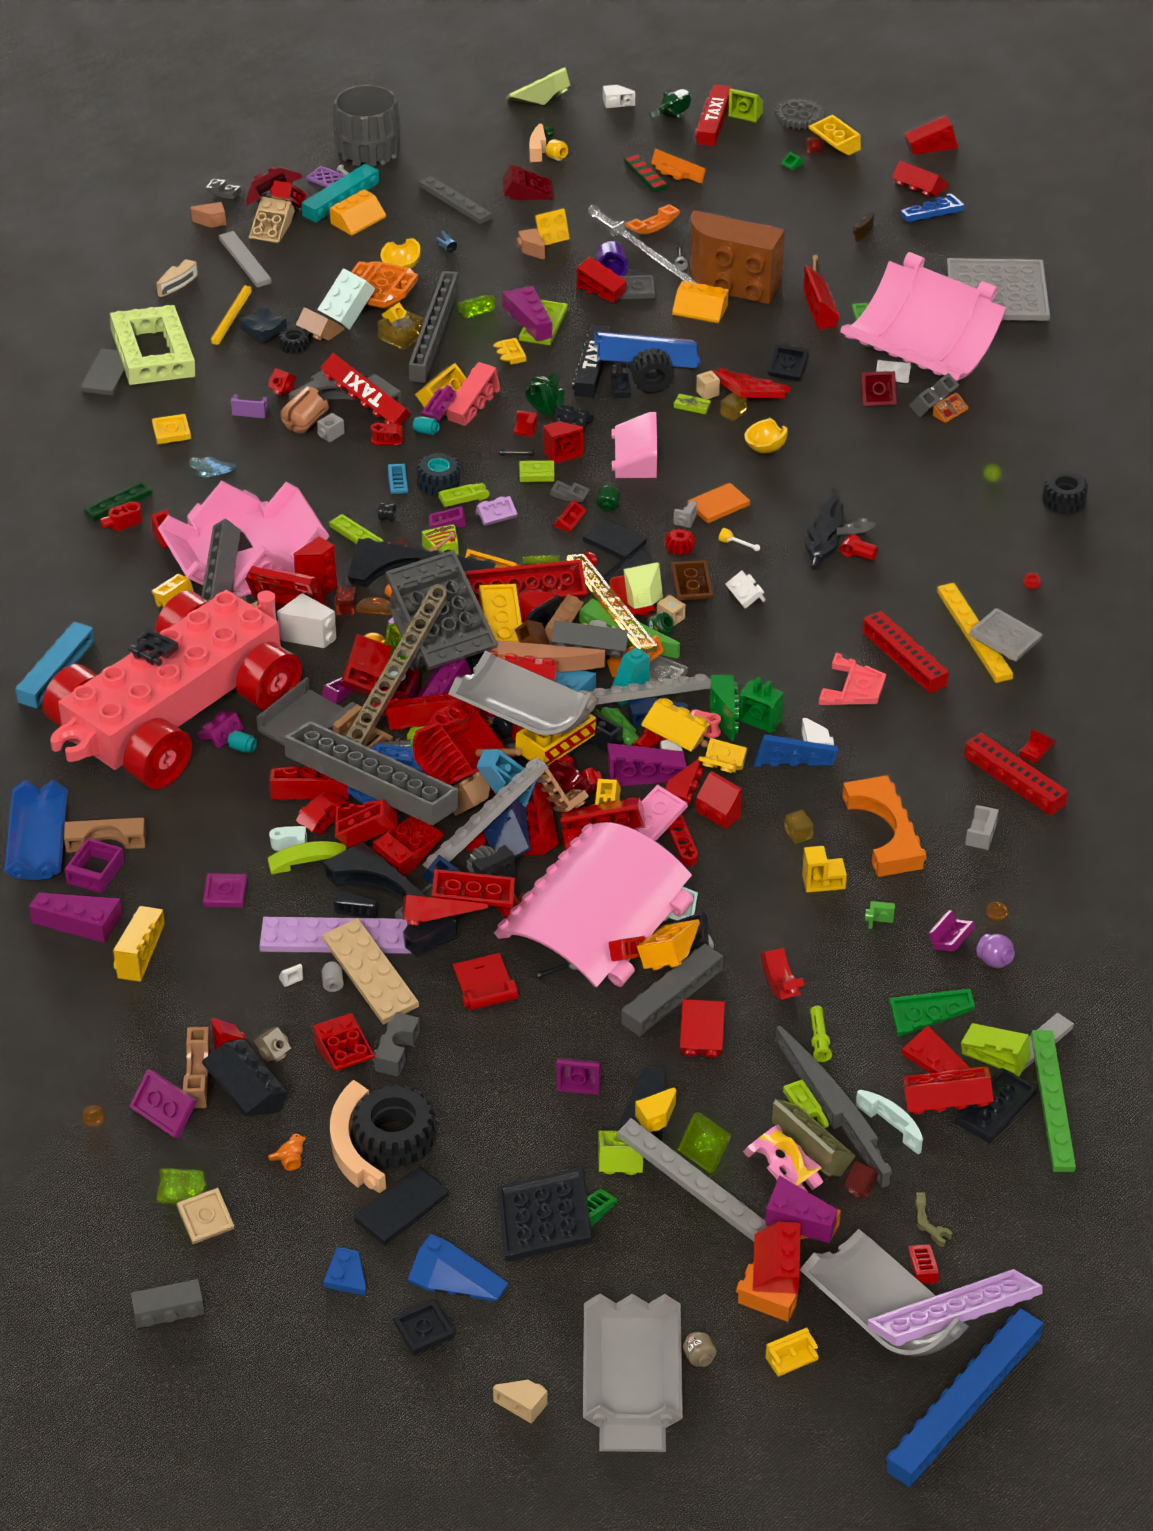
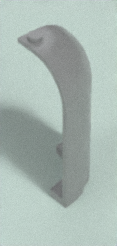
M486 650L478 664L473 668L474 674L456 677L448 693L453 697L532 732L546 736L565 734L577 728L590 715L599 700L589 692L586 695L501 659Z
M860 1229L838 1247L839 1252L832 1254L830 1251L824 1254L813 1253L800 1269L804 1275L880 1344L897 1354L913 1357L933 1354L949 1346L969 1328L965 1322L955 1317L949 1326L942 1329V1331L930 1333L923 1336V1338L905 1342L900 1346L891 1344L868 1329L869 1319L935 1297L936 1295Z

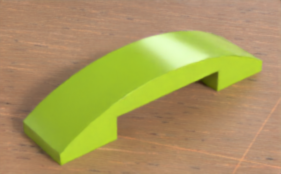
M317 841L302 843L268 857V864L271 874L291 871L290 865L330 859L347 849L344 844L338 842Z

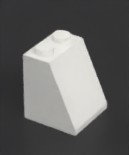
M303 593L277 611L279 634L282 641L325 648L337 639L335 611Z

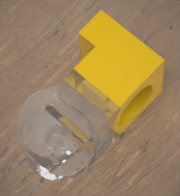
M400 302L382 314L385 320L389 319L399 336H405L414 328L410 317Z

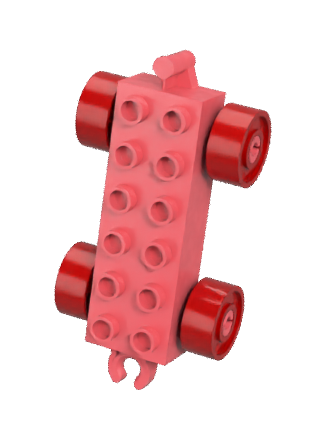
M228 590L218 593L210 601L193 591L181 592L166 603L156 622L155 632L178 642L179 649L167 659L162 656L159 657L162 659L160 666L151 665L145 659L133 656V653H130L114 665L105 668L99 675L81 664L70 665L61 670L49 683L42 705L45 716L60 727L51 736L52 751L57 752L61 750L64 742L71 741L77 745L65 749L66 759L69 762L79 761L93 755L114 770L124 764L128 774L151 789H162L173 783L187 766L192 751V742L189 735L178 728L181 724L235 687L242 698L265 711L272 703L276 702L299 683L302 673L301 662L297 656L280 645L279 623L276 621L275 594L271 591L258 593V606L254 607Z

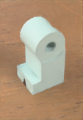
M306 826L278 827L272 829L269 833L271 847L276 851L307 843Z

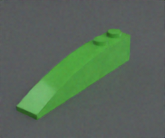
M591 599L579 610V624H589L592 620L607 622L606 626L610 628L613 625L617 629L628 630L627 646L629 647L659 635L664 650L660 655L672 658L680 657V642L595 599Z

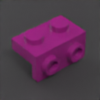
M446 385L444 389H437L421 412L423 417L435 418L437 421L441 419L456 397L452 387Z
M223 711L215 715L213 721L202 726L203 729L197 735L200 740L212 739L216 748H221L227 743L230 733H233L235 730L241 731L244 727L236 712L225 713Z
M949 910L929 932V936L935 950L955 952L975 929L973 921L956 920L954 912Z

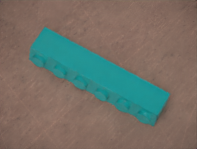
M367 164L355 169L302 202L303 217L314 222L320 221L330 214V207L365 189L368 191L379 184V170Z

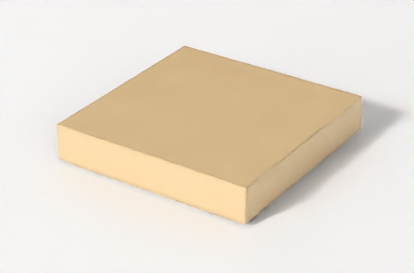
M218 1188L180 1201L176 1205L192 1244L234 1229V1224Z

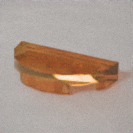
M369 597L360 601L356 606V612L391 615L388 608L389 601L384 598Z

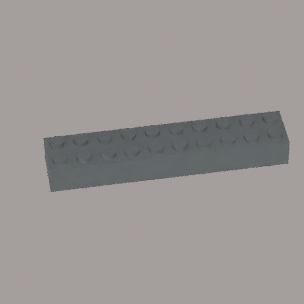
M312 721L285 736L286 757L377 800H384L397 810L407 813L433 826L458 809L457 788Z

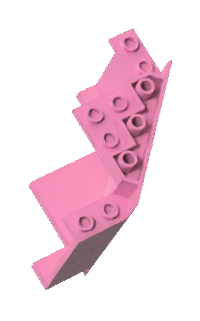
M221 480L202 505L197 503L187 515L188 524L168 515L158 527L186 577L201 585L204 584L213 525L226 518L241 529V532L245 534L253 548L239 551L236 557L231 593L238 597L251 594L245 580L251 566L295 572L293 553L318 536L325 540L329 537V534L299 488L288 482L283 484L269 502H261L256 495L247 490L241 491Z

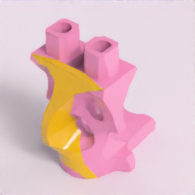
M779 1124L772 1127L743 1151L747 1157H751L756 1153L764 1154L770 1164L767 1169L776 1180H778L780 1175L805 1191L807 1190L802 1185L804 1181L811 1190H814L823 1183L822 1178L817 1172L821 1169V1166L810 1159L804 1153L801 1146L795 1143L791 1137L784 1135ZM782 1150L785 1153V1157L779 1158L775 1151Z

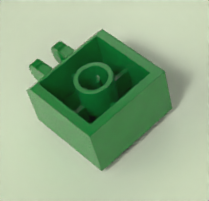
M757 676L755 681L750 679L740 693L739 721L772 733L782 721L784 692L774 689L772 681L768 680L765 685L762 684V677Z

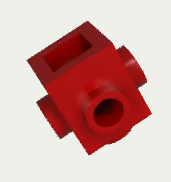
M275 368L269 379L268 387L274 389L273 393L280 396L283 393L289 395L293 390L296 376Z

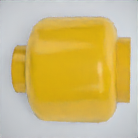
M553 139L546 146V154L551 159L561 161L568 154V146L565 142Z

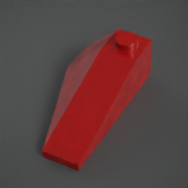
M406 895L403 898L402 920H406L408 925L419 926V922H427L487 909L488 904Z

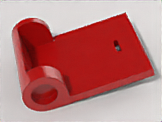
M500 953L453 964V969L463 993V1005L465 1008L468 1007L469 1011L518 999L515 981L513 979L510 980Z

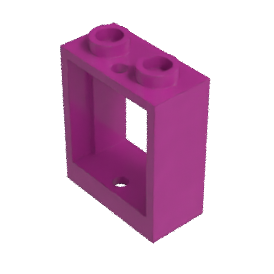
M87 838L64 869L66 882L103 893L124 863L123 849ZM91 856L109 861L102 873L83 868Z

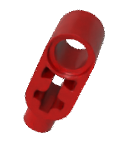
M129 502L109 510L108 517L100 519V524L103 529L111 527L115 531L138 525L142 522L141 506L138 502Z

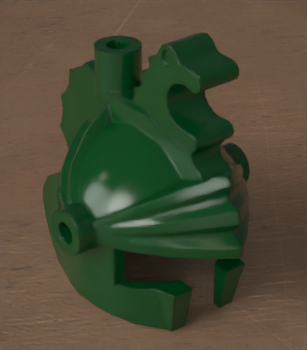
M683 89L674 92H664L660 107L650 112V116L652 119L661 114L676 117V119L681 117V113L686 111L691 103L690 93Z
M553 372L550 376L547 375L546 377H532V383L525 389V395L530 404L541 413L552 417L555 414V408L563 405V395L565 393L562 388L558 390L556 385L559 377Z

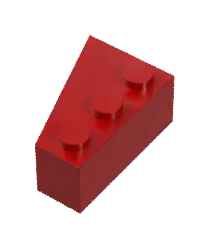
M384 800L364 802L363 805H356L354 803L350 804L349 807L336 806L335 837L348 848L397 827V811Z

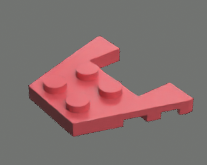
M836 653L832 662V669L846 671L849 674L842 692L823 688L819 698V705L878 704L886 681V674L867 665L862 667L856 664L855 660L851 658L849 660L844 659L842 654Z

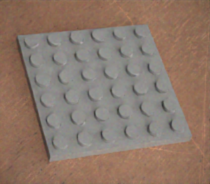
M947 258V274L949 278L977 289L981 281L998 287V292L992 302L1007 307L1002 320H1050L1043 260Z

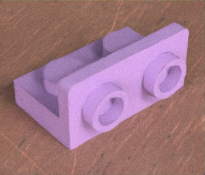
M503 496L498 497L490 502L483 501L477 505L475 511L476 515H480L484 526L517 517V512L510 496L505 498Z

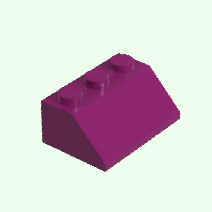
M466 658L435 668L416 697L449 693L456 677H464L472 673Z

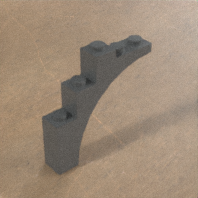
M323 371L311 376V382L289 393V399L291 400L301 389L310 386L319 391L317 394L323 400H354L347 394L349 391L346 389L342 391L335 385L336 381L333 379L329 381L324 377ZM376 374L367 378L402 405L400 390Z

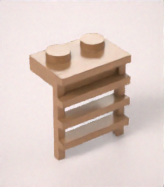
M355 705L351 710H348L344 716L335 721L333 731L346 737L362 707ZM375 727L365 746L377 735L380 736L368 745V748L379 744V741H392L393 736ZM356 734L353 736L354 739H360L362 737L361 734Z
M549 769L544 770L546 775H541L536 780V782L542 783L543 787L540 788L542 792L549 794L547 800L555 803L556 806L553 807L555 811L568 812L574 807L578 808L589 797L585 790L571 789L564 794Z

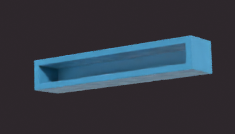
M73 622L65 630L64 634L56 640L55 644L37 662L36 666L26 675L24 680L17 685L15 692L18 703L36 709L43 703L45 691L52 679L64 668L76 664L95 642L93 627Z

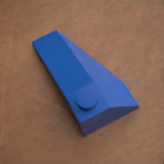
M432 1234L429 1235L420 1247L408 1278V1282L427 1291L444 1290L452 1295L463 1293L469 1294L471 1298L496 1302L508 1287V1282L450 1242Z

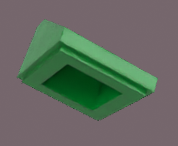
M789 152L781 162V165L794 170L804 162L801 157Z

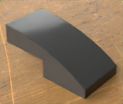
M557 480L550 491V495L572 502L575 500L576 502H583L590 489L575 482L572 486H569Z

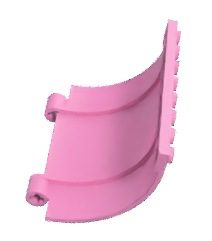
M911 252L907 253L904 259V266L889 261L881 283L866 310L852 325L842 326L840 333L845 334L846 338L860 340L861 344H870L878 351H887L890 356H899L907 363H916L922 369H931L934 374L946 375L949 373L956 381L968 376L976 368L990 347L1007 307L992 302L996 297L998 287L981 281L977 289L924 268L925 258Z
M607 822L590 823L582 829L579 837L570 842L571 846L558 856V861L547 868V873L534 883L535 887L523 895V900L520 904L510 910L511 914L498 924V929L494 934L498 939L519 935L545 945L574 965L594 987H597L607 975L613 984L622 987L635 972V969L629 962L630 959L611 961L609 942L644 936L647 939L670 912L681 917L694 902L690 893L681 890L682 886L692 875L670 852L646 835L620 824Z

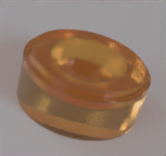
M992 902L987 906V917L993 921H1002L1007 916V907L1003 903Z
M96 1105L86 1107L82 1112L83 1122L87 1126L100 1125L104 1121L103 1109Z

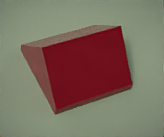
M895 371L861 373L860 395L863 406L897 405Z

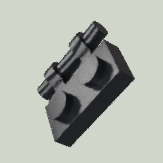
M148 629L137 638L138 646L130 645L128 651L137 658L145 659L151 665L160 666L162 659L159 657L162 656L167 659L179 649L178 642Z

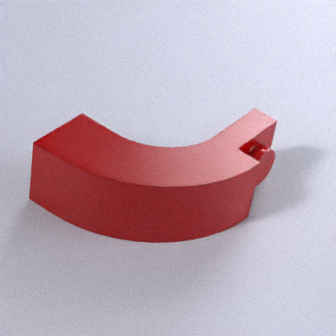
M784 948L760 953L767 981L775 996L782 1000L801 995L799 987L804 986L803 978L796 979L792 975Z

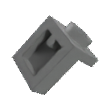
M690 500L688 506L684 507L683 510H674L675 525L691 528L697 516V501Z

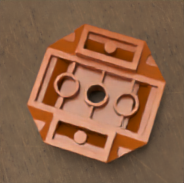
M358 262L351 271V273L366 280L375 288L365 305L384 310L390 309L399 303L401 299L405 298L418 281V274L414 273L410 268L384 262Z

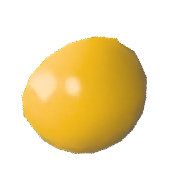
M413 238L406 239L403 245L387 242L382 248L380 256L384 263L412 269L420 260L421 248L419 242Z
M771 418L761 420L747 429L744 434L745 441L752 450L760 454H770L779 450L785 444L788 429L785 426H782V429H780Z

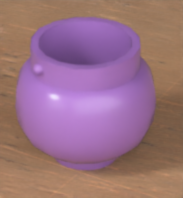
M986 934L977 945V956L987 966L992 968L1005 967L1013 960L1015 955L1013 943L1008 937L1001 934Z

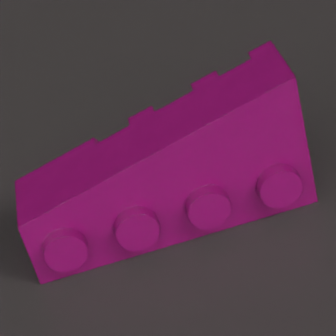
M533 286L502 292L503 309L505 311L508 310L510 316L516 318L518 324L524 326L526 331L536 341L552 338V321Z
M607 743L608 779L617 780L620 786L668 783L669 779L686 768L683 751Z
M38 893L29 906L32 923L103 943L106 942L122 917L119 898Z

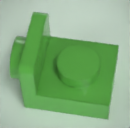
M871 901L870 909H866L865 921H869L868 929H872L873 921L893 923L895 903Z

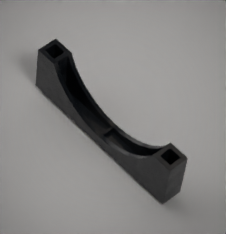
M358 538L347 578L350 584L368 587L386 571L443 553L438 550L426 551L421 547L410 548L404 544L393 545L387 541L377 542L371 538ZM457 555L464 571L497 568L496 563L491 560L482 561L471 556L465 558Z
M363 841L323 862L326 878L336 887L344 885L373 886L389 891L401 900L406 895L429 897L424 895L416 885L414 886L409 882L406 876H402L394 866L386 862L384 857L379 856L372 847L367 846ZM450 916L427 922H419V926L407 925L403 931L405 948L415 957H418L456 936L455 919Z

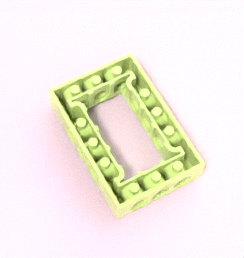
M174 305L110 313L111 332L129 385L195 377V360ZM163 331V336L167 340V347L170 348V353L142 357L135 335L153 334Z

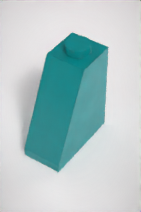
M638 647L624 654L612 686L624 687L631 683L645 684L646 681H650V656ZM628 700L618 701L617 703L623 706L628 703Z

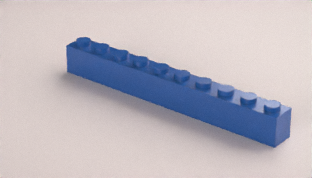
M1021 1308L1015 1315L1011 1314L1002 1330L998 1329L993 1336V1340L982 1347L980 1355L976 1359L972 1358L966 1371L963 1374L959 1373L951 1388H946L940 1400L929 1407L927 1415L923 1419L919 1418L913 1431L903 1436L899 1447L889 1452L886 1458V1472L908 1487H911L1042 1335L1043 1322Z

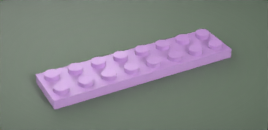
M263 917L260 951L331 952L324 943L322 935L356 918ZM358 918L383 953H411L404 945L403 931L408 925L406 920Z
M1012 1269L868 1320V1329L891 1344L900 1346L905 1342L923 1338V1336L930 1333L942 1331V1329L949 1326L955 1317L964 1322L970 1319H977L979 1316L987 1313L996 1312L998 1309L1007 1306H1013L1015 1303L1023 1300H1030L1042 1294V1285Z

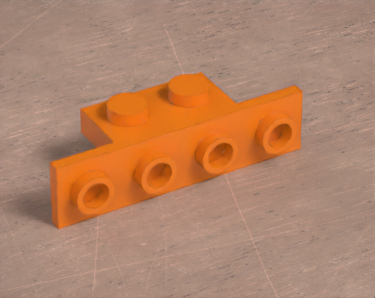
M658 149L654 151L651 164L656 165L655 169L660 170L661 174L668 176L670 174L674 179L680 181L682 179H691L702 184L706 168Z

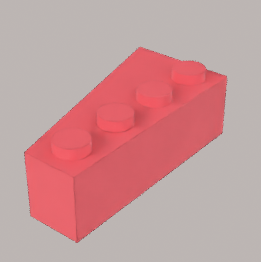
M478 362L472 368L470 375L463 381L461 388L456 391L455 399L446 410L449 421L466 426L477 415V410H482L485 406V401H490L493 398V393H498L501 390L496 367Z

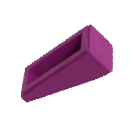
M463 506L429 514L431 529L453 524L455 528L467 526Z
M341 677L324 685L322 696L338 704L354 691L340 686Z

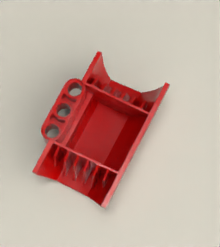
M461 701L436 711L425 727L415 732L413 758L425 774L451 785L479 772L477 764L480 757H477L475 754L477 749H503L507 747L503 746V741L498 739L499 735L495 734L492 731L493 727H489L488 721L484 720L488 712L476 706L474 707V705L465 701ZM508 756V757H510L511 759H513V758H516V757H518V756Z

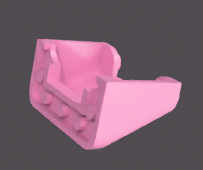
M648 412L616 425L615 429H612V439H615V460H612V471H615V478H657L656 412Z

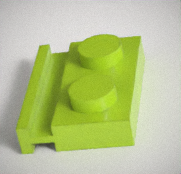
M554 460L520 461V482L554 481Z

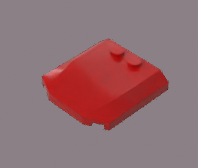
M251 566L245 580L253 597L258 600V593L262 591L273 592L275 594V609L277 610L283 608L301 593L327 607L316 577L281 569H265Z

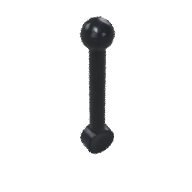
M500 449L499 455L526 454L533 456L534 451H505V449Z

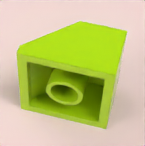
M730 89L728 116L757 122L763 114L762 98L757 94Z
M598 1130L599 1172L605 1174L625 1172L629 1175L643 1173V1156L618 1138V1131Z

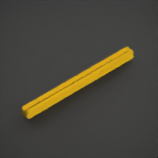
M245 285L213 334L211 338L213 345H219L251 294V286Z

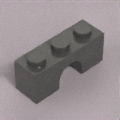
M947 373L930 389L928 388L918 395L909 406L921 418L933 409L934 405L950 396L959 384Z
M396 1012L393 1019L388 1021L387 1031L380 1038L379 1048L373 1052L375 1058L372 1059V1062H374L375 1071L399 1077L406 1062L405 1048L400 1047V1045L414 1046L420 1033L419 1017Z

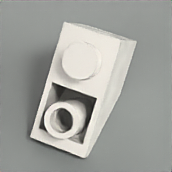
M619 85L603 86L605 107L635 106V91Z

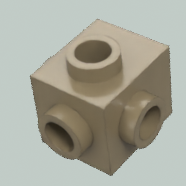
M278 1027L268 1029L254 1040L259 1049L260 1056L267 1062L272 1060L280 1061L287 1055L285 1052L291 1049L287 1036Z

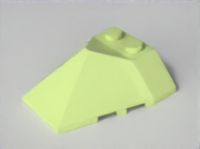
M566 68L557 70L528 86L510 93L506 99L509 101L545 105L553 95L557 94L559 96L568 91L567 88L570 86Z

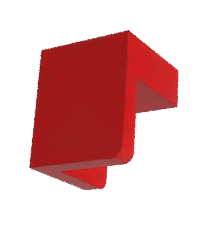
M517 411V423L513 433L533 437L537 428V413Z

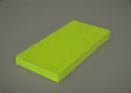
M541 300L552 321V338L536 341L526 331V328L523 327L519 340L551 345L568 310V304Z

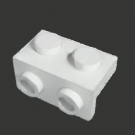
M740 571L726 583V586L744 608H747L758 598L763 602L766 600L762 595L765 592L758 584L754 586L756 581L750 574L746 576L743 571Z

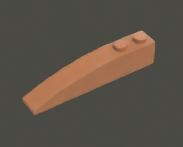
M496 640L497 648L492 649L497 651L498 654L504 655L506 653H514L520 657L531 655L535 659L542 660L543 658H552L554 661H558L557 672L605 667V650L499 640Z

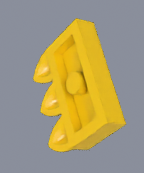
M517 338L498 341L493 345V347L499 349L497 353L502 355L500 360L510 364L526 362V355Z

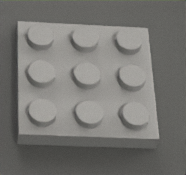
M995 608L971 629L969 635L1016 662L1041 640L1043 634Z

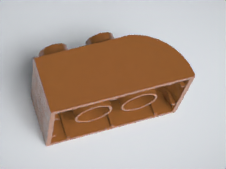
M693 210L691 214L690 235L691 279L697 284L729 289L728 295L770 304L782 284L785 230Z

